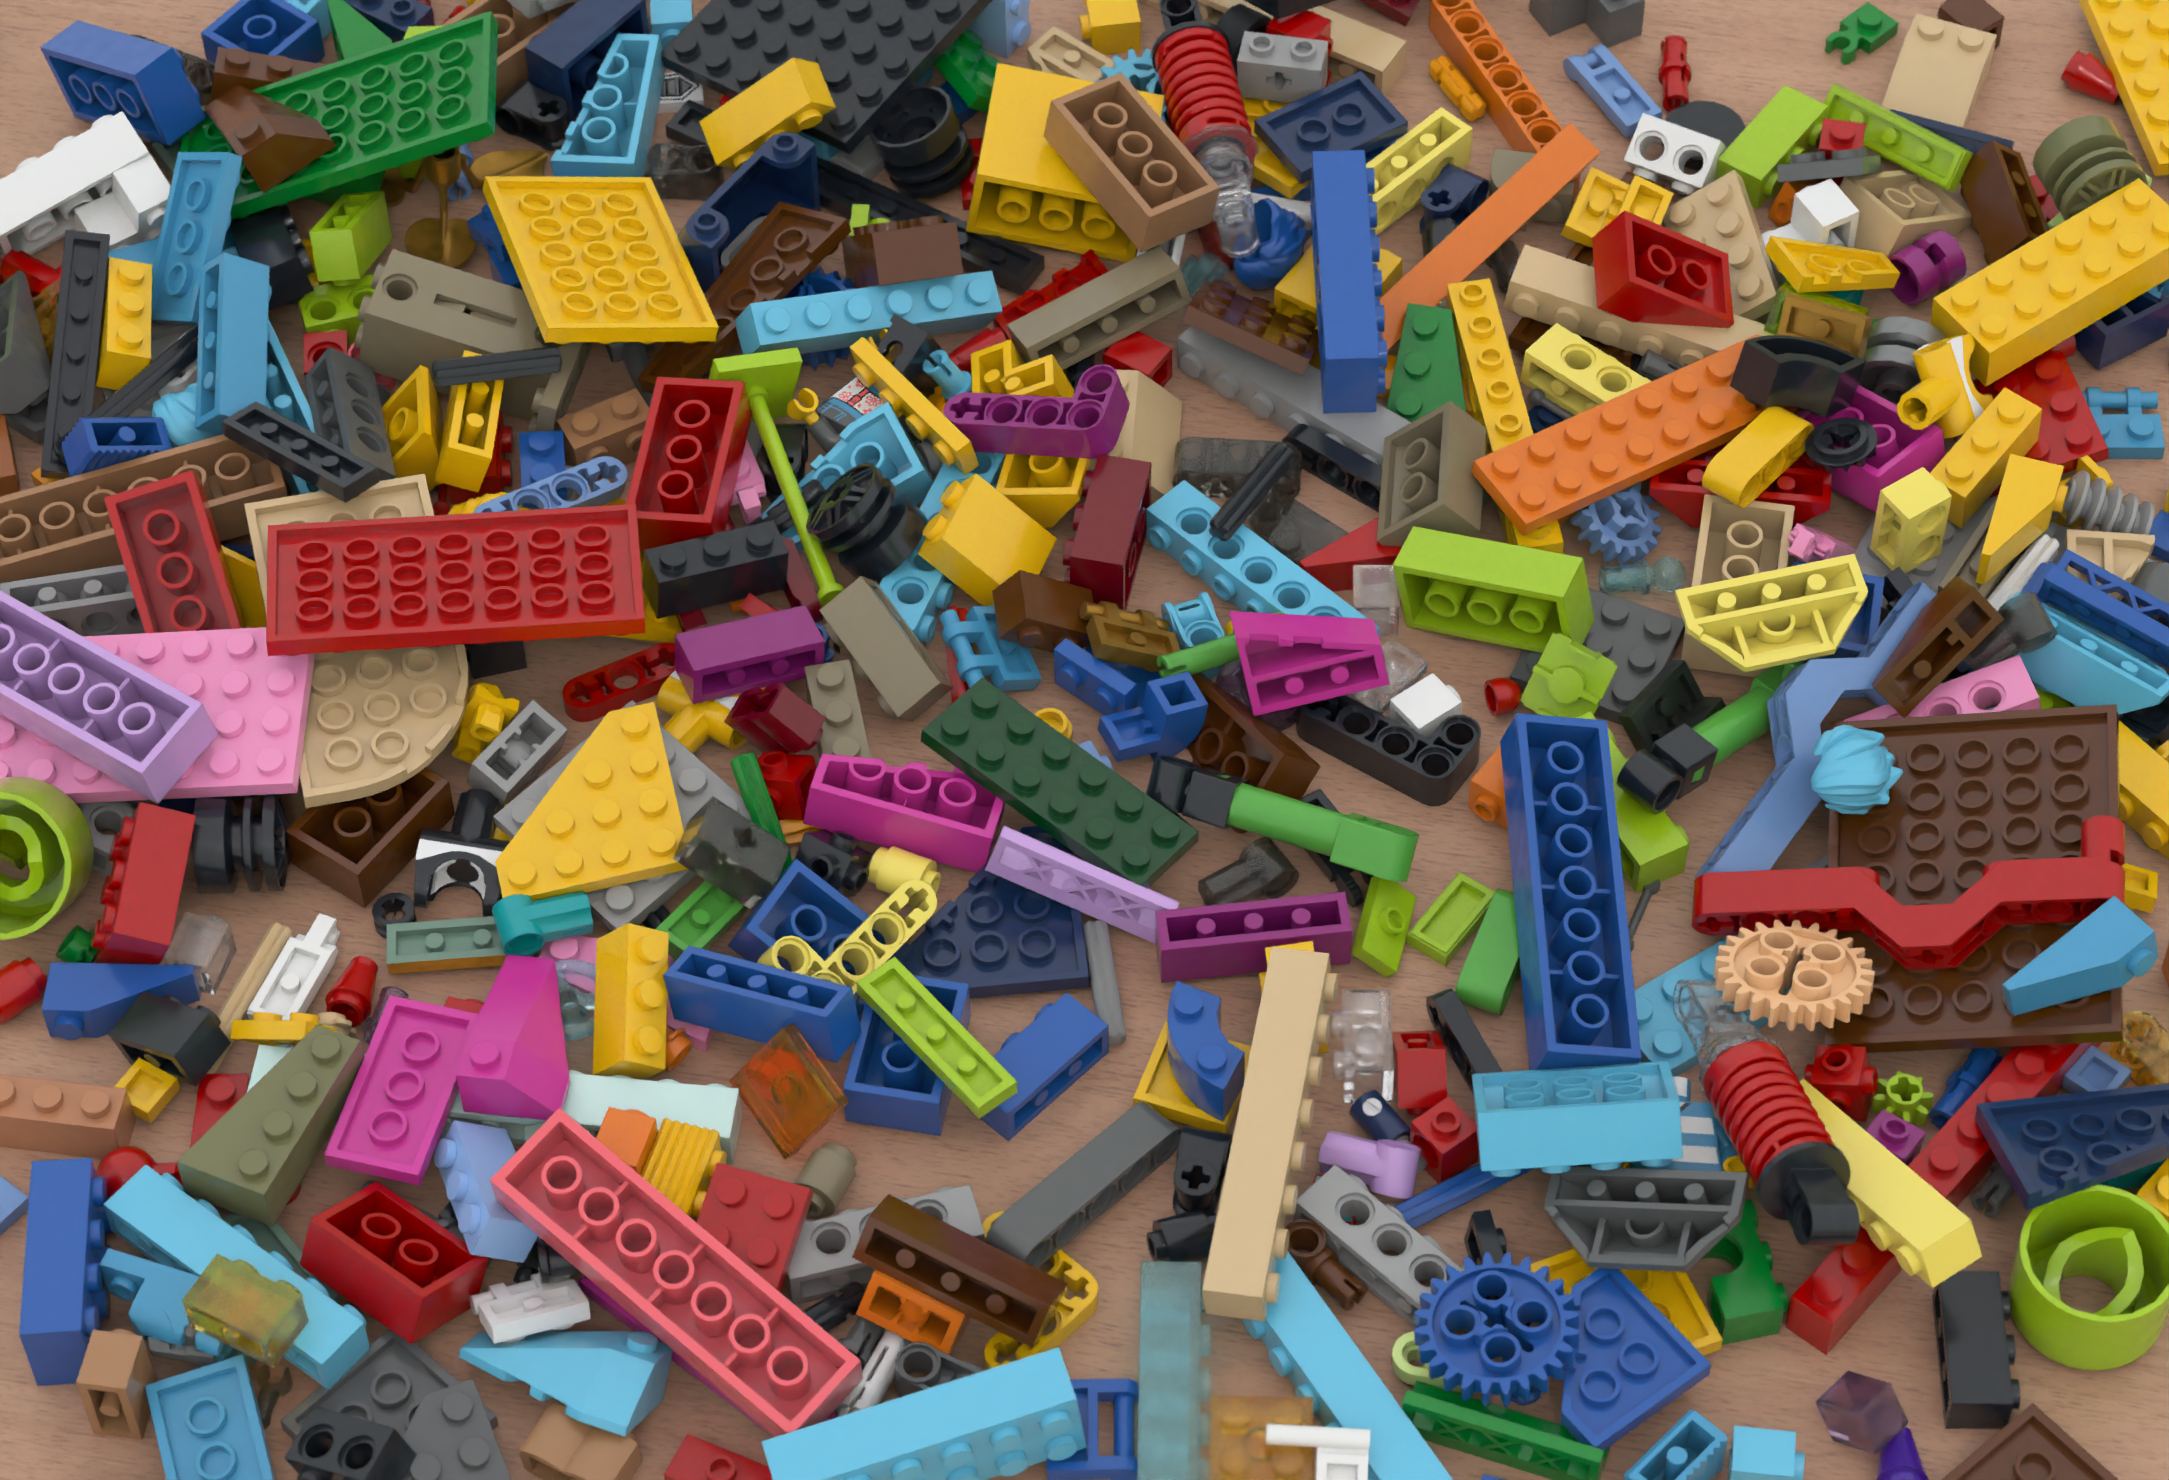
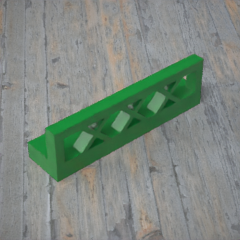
M1420 1381L1415 1382L1413 1391H1406L1402 1402V1410L1425 1441L1551 1480H1600L1611 1448L1610 1446L1602 1450L1579 1443L1563 1425L1491 1403L1488 1406H1483L1481 1400L1472 1397L1467 1401H1463L1462 1394L1452 1391L1446 1392L1442 1388Z

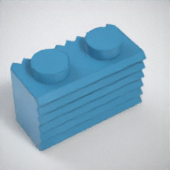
M1690 1409L1623 1475L1625 1477L1624 1480H1710V1478H1715L1716 1472H1722L1727 1435L1697 1411Z

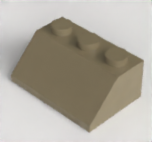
M1452 401L1443 404L1384 438L1377 541L1382 545L1402 547L1413 526L1472 537L1481 530L1483 486L1471 473L1474 460L1485 456L1487 428Z

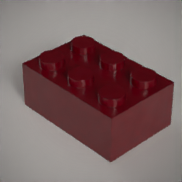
M1099 454L1094 471L1087 470L1085 473L1082 488V497H1086L1084 505L1077 504L1073 518V531H1076L1075 539H1067L1065 544L1063 565L1070 567L1066 570L1064 582L1091 589L1093 603L1098 604L1100 601L1117 604L1118 609L1127 610L1146 540V509L1151 506V462Z

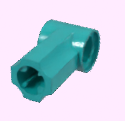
M584 891L535 901L528 895L516 894L504 897L492 908L494 921L506 955L529 956L538 952L545 942L593 933L591 906Z

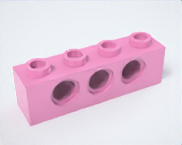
M2020 655L1937 685L1905 718L2042 708L2039 696ZM1888 703L1843 721L1903 717ZM1987 707H1995L1991 710H1983Z

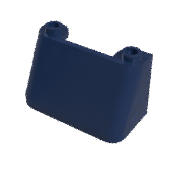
M791 132L773 135L689 218L679 233L678 240L683 247L703 294L708 291L723 272L719 268L722 252L753 220L768 216L779 201L821 212L816 143Z

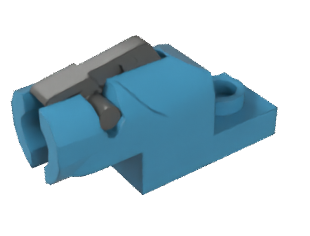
M107 1249L99 1264L107 1288L116 1297L125 1301H133L128 1315L134 1333L138 1336H143L144 1341L149 1343V1349L153 1356L189 1361V1363L210 1365L232 1358L241 1333V1324L236 1323L239 1317L228 1314L207 1302L200 1276L114 1249Z

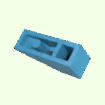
M2113 896L2002 984L2007 1010L2015 1016L2122 987L2133 977H2140L2147 973L2159 957L2155 931L2118 898Z

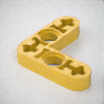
M1005 1211L995 1212L983 1222L985 1239L992 1224ZM1061 1249L1051 1256L1049 1260H1051L1054 1266L1047 1274L1059 1280L1064 1274V1282L1067 1283L1066 1287L1073 1293L1084 1290L1085 1299L1082 1300L1078 1296L1073 1297L1071 1300L1067 1299V1288H1065L1051 1320L1056 1325L1055 1329L1048 1335L1041 1336L1033 1348L1025 1344L1018 1348L1017 1340L998 1331L985 1345V1370L1010 1363V1361L1006 1360L999 1364V1354L1009 1357L1016 1351L1017 1361L1057 1348L1097 1309L1099 1301L1098 1284L1092 1274Z

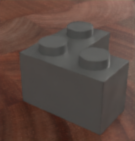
M1645 0L1529 1V12L1549 36L1586 23L1600 42L1609 48L1642 35Z

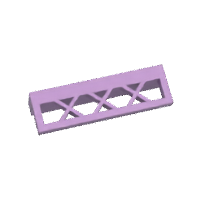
M1003 826L985 868L988 872L1154 944L1155 911L1178 909L1179 902L1152 889L1142 887L1007 826Z

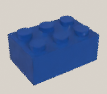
M913 975L968 1030L971 1018L969 984ZM865 1003L860 1022L862 1032L855 1040L843 1086L845 1120L941 1136L952 1091L887 1023Z

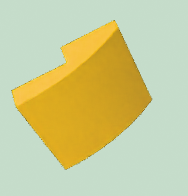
M1591 166L1560 235L1593 248L1592 237L1624 210L1661 225L1674 193L1637 175L1634 176L1629 185Z

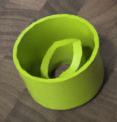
M29 777L0 778V830L15 831L24 839L30 869L29 878L24 880L12 879L0 871V940L28 935L67 909L84 890L93 866L94 843L92 833L80 808L59 788L42 780Z
M2094 1185L2035 1207L2027 1217L2022 1228L2008 1282L2011 1304L2010 1313L2024 1339L2047 1358L2059 1364L2081 1370L2100 1371L2114 1369L2127 1365L2144 1355L2159 1338L2169 1312V1223L2164 1216L2142 1198L2125 1190L2104 1185ZM2088 1276L2099 1279L2109 1285L2117 1296L2105 1308L2091 1314L2075 1310L2063 1303L2060 1298L2059 1282L2068 1277Z

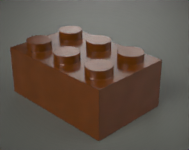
M942 215L854 227V236L846 237L842 241L846 277L851 278L853 288L963 274L957 223H943Z
M425 767L405 782L386 791L355 800L308 808L286 830L293 865L365 908L416 856L422 829L441 830L455 815L450 784L448 780Z

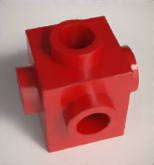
M782 751L763 752L757 761L778 820H804L810 786L817 769L814 756L787 754Z
M1817 1044L1814 1064L1806 1065L1804 1079L1853 1121H1867L1871 1096H1876L1878 1070L1877 1067H1870L1866 1047L1849 1044Z

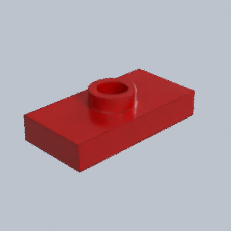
M690 1434L686 1435L664 1473V1480H773L768 1466Z

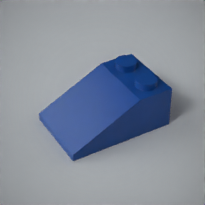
M795 859L775 879L727 946L745 960L757 963L761 955L776 941L785 936H795L805 941L825 960L869 915L803 863ZM872 929L875 939L881 944L886 945L883 935ZM777 956L780 966L792 972L788 960ZM842 960L845 970L852 975H856L852 964ZM856 992L854 999L859 1017L864 1010L866 1002Z

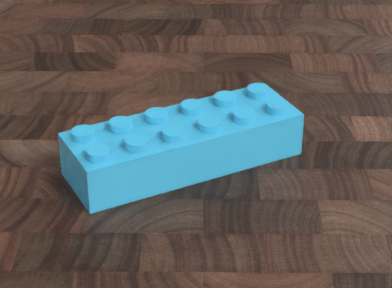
M1059 1347L761 1441L773 1480H987L1000 1475L1014 1476L1023 1472L1028 1466L1047 1461V1458L1053 1461L1064 1460L1074 1455L1076 1451L1087 1448L1077 1398Z

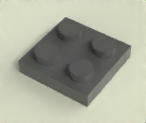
M1867 148L1832 151V159L1825 160V151L1789 155L1790 163L1777 165L1778 182L1856 176L1881 172L1880 155L1867 156Z

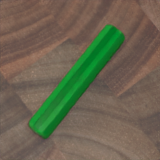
M748 752L731 759L730 765L745 807L749 811L752 820L751 824L767 869L773 876V883L793 860L756 756L753 752Z

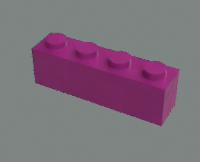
M1345 892L1155 911V946L1161 983L1266 972L1268 966L1265 948L1313 941L1314 952L1329 953L1330 965L1351 963L1352 926Z

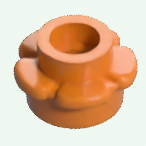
M669 1027L666 1028L665 1069L668 1072L675 1069L684 1060L694 1045V1042L685 1035L686 1029L678 1028L675 1031Z

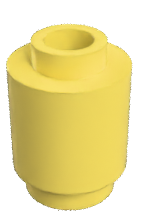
M892 846L889 849L880 847L873 855L869 865L868 881L876 884L877 890L891 895L908 880L917 879L926 882L937 893L941 883V873L937 872L936 861L896 846Z

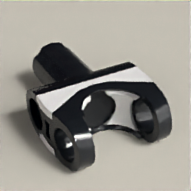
M469 789L467 792L460 794L451 832L428 828L422 829L416 852L414 907L428 908L429 901H433L436 894L442 889L450 886H464L471 888L479 894L483 903V917L493 916V906L503 899L495 861L510 841L493 839L496 825L493 816L499 812L500 803L490 792L482 789Z

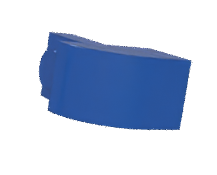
M1189 671L1148 681L1142 706L1101 716L1097 729L1116 762L1147 754L1151 755L1153 761L1156 755L1173 757L1190 745L1198 736L1204 724L1208 703Z

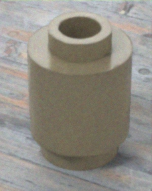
M826 1142L821 1148L815 1149L794 1184L811 1188L814 1193L807 1215L812 1217L832 1215L855 1178L856 1171L854 1168L857 1160L844 1146L833 1142Z

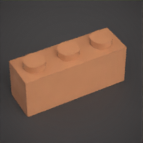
M0 1074V1147L103 1159L110 1151L119 1147L129 1146L136 1118L127 1089Z

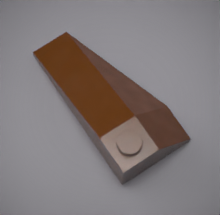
M241 85L235 86L203 107L235 154L243 157L242 164L263 193L336 146L318 120Z
M1203 673L1191 675L1208 703L1203 727L1193 742L1187 746L1193 758L1192 762L1199 765L1200 769L1212 768L1250 780L1249 785L1297 800L1302 798L1321 766L1294 741L1259 715L1254 716L1251 709ZM1231 827L1236 833L1244 834L1248 832L1240 828Z

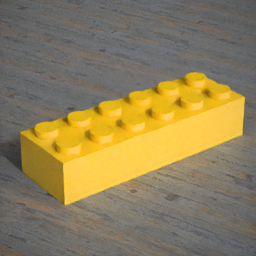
M2140 178L2134 180L1934 297L1930 325L1941 330L1947 338L1972 333L1975 346L1969 361V371L1987 387L2169 279V205Z

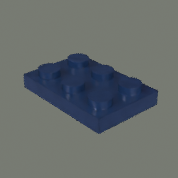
M1359 71L1256 119L1254 132L1297 181L1302 184L1311 180L1312 151L1365 150L1366 154L1408 133V121L1362 71Z

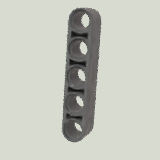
M1144 1101L1137 1103L1003 1212L990 1227L985 1239L986 1243L1038 1268L1165 1163L1178 1148L1182 1129Z

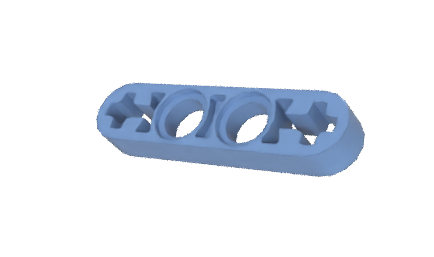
M597 457L485 502L476 507L473 513L519 511L518 506L523 503H532L540 509L602 506L621 497L625 489L628 471L625 465L614 457ZM602 475L605 479L598 480V477ZM614 478V482L610 483L607 479ZM564 487L572 488L579 494L580 498L576 501H565L557 495L556 491Z

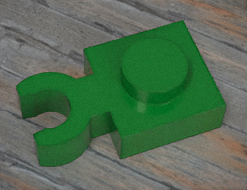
M1867 2L1840 21L1839 31L1831 33L1826 39L1825 52L1829 54L1835 49H1844L1842 51L1841 63L1843 65L1850 64L1855 60L1859 49L1870 55L1896 36L1899 23Z

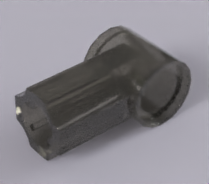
M2035 592L2020 594L2001 606L1998 612L2004 619L1964 658V661L1973 672L2014 657L2019 653H2029L2038 650L2057 636V631Z
M1262 837L1250 843L1242 851L1237 861L1199 880L1198 891L1202 896L1205 906L1249 902L1261 896L1268 900L1277 899L1288 893L1295 886L1299 873L1273 839Z

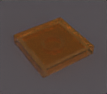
M794 1023L783 1027L730 1080L732 1086L739 1089L740 1097L784 1159L795 1155L849 1103V1100Z

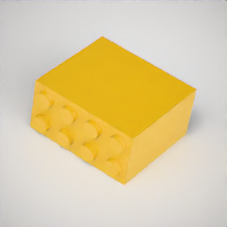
M997 63L966 226L967 232L994 235L1003 239L1084 254L1092 249L1097 257L1121 262H1128L1135 258L1137 251L1135 244L1044 137L1051 101L1096 82ZM1138 91L1161 118L1164 95Z

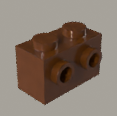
M1019 570L992 591L999 639L1018 643L1022 647H1033L1054 653V648L1065 638L1082 649L1090 644L1086 631L1089 621L1081 619L1079 612L1084 601L1093 603L1091 589Z

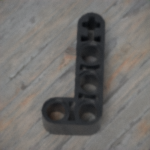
M1346 695L1297 706L1296 732L1303 741L1428 806H1441L1450 801L1475 770L1479 762L1481 728L1477 721L1466 715H1453L1446 718L1428 739Z

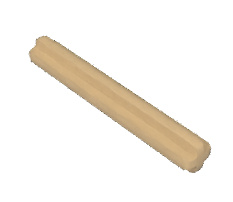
M274 922L268 927L218 1011L217 1016L221 1020L219 1027L231 1043L207 1074L216 1073L235 1041L230 1039L232 1020L248 1019L247 1012L249 1006L290 937L294 938L292 929L287 925Z

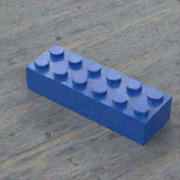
M1365 150L1312 151L1310 214L1323 414L1376 412L1377 394H1385V368H1379L1387 367V342L1382 337V332L1385 329L1384 305H1380V298H1375L1382 297V272L1378 270L1377 263H1373L1379 262L1380 245L1379 236H1375V229H1370L1377 228L1376 201L1373 202L1372 195L1368 196V194H1374L1375 175L1374 168H1366Z

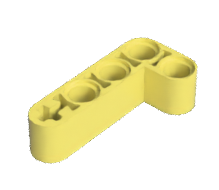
M917 879L908 880L887 897L825 960L801 938L785 936L764 952L757 963L785 970L778 963L777 956H781L788 960L792 972L852 987L854 995L857 992L856 982L883 965L933 915L937 907L936 893L924 881ZM908 904L912 910L902 919L897 912ZM872 929L883 935L886 945L881 944L875 939ZM842 960L852 964L856 975H852L845 970Z

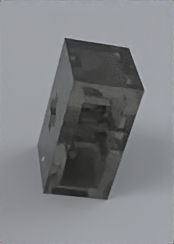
M712 796L688 821L673 859L747 908L752 909L775 887L791 847Z

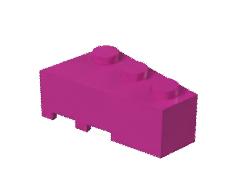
M1229 611L1254 716L1390 685L1380 639L1373 619Z

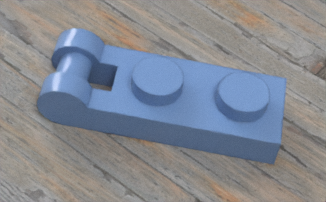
M1599 44L1588 49V54L1580 56L1575 54L1564 59L1563 67L1567 77L1571 81L1579 83L1625 138L1634 135L1642 113L1662 119L1663 111L1605 45Z

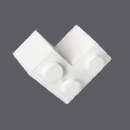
M151 154L112 172V192L74 210L75 231L110 234L109 252L160 237L171 186Z
M1830 178L1819 184L1807 186L1795 193L1790 224L1775 230L1766 231L1761 235L1765 247L1770 236L1854 248L1860 211ZM1770 259L1783 299L1786 295L1796 294V290L1785 276L1777 271V266Z

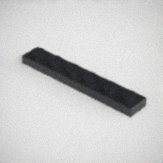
M66 230L41 477L55 479L70 477L67 465L55 455L52 448L53 444L75 426V422H79V417H86L93 411L110 234Z

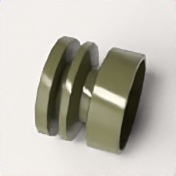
M2089 115L2073 119L2058 127L2043 140L2034 155L2032 164L2034 171L2046 192L2052 196L2054 204L2058 211L2061 212L2064 221L2138 178L2148 186L2145 172L2137 164L2134 155L2128 151L2124 139L2113 122L2104 116Z

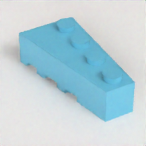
M617 34L597 72L598 80L592 91H587L582 100L583 108L575 122L571 121L565 132L566 140L561 150L556 149L550 160L554 177H645L666 71L661 59L662 46L659 35Z

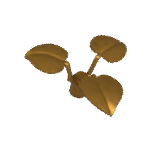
M457 146L441 154L421 158L422 164L415 177L411 179H404L397 168L387 169L380 187V191L385 193L387 207L400 204L406 192L415 193L426 172L429 180L439 187L440 220L436 218H423L414 222L405 234L407 253L455 269L466 264L476 250L477 241L470 236L467 219L456 218L448 220L447 187L456 183L460 178L461 170L474 188L483 187L485 176H542L547 162V152L527 149L494 151L476 158L471 167H469L466 156L460 155V147Z

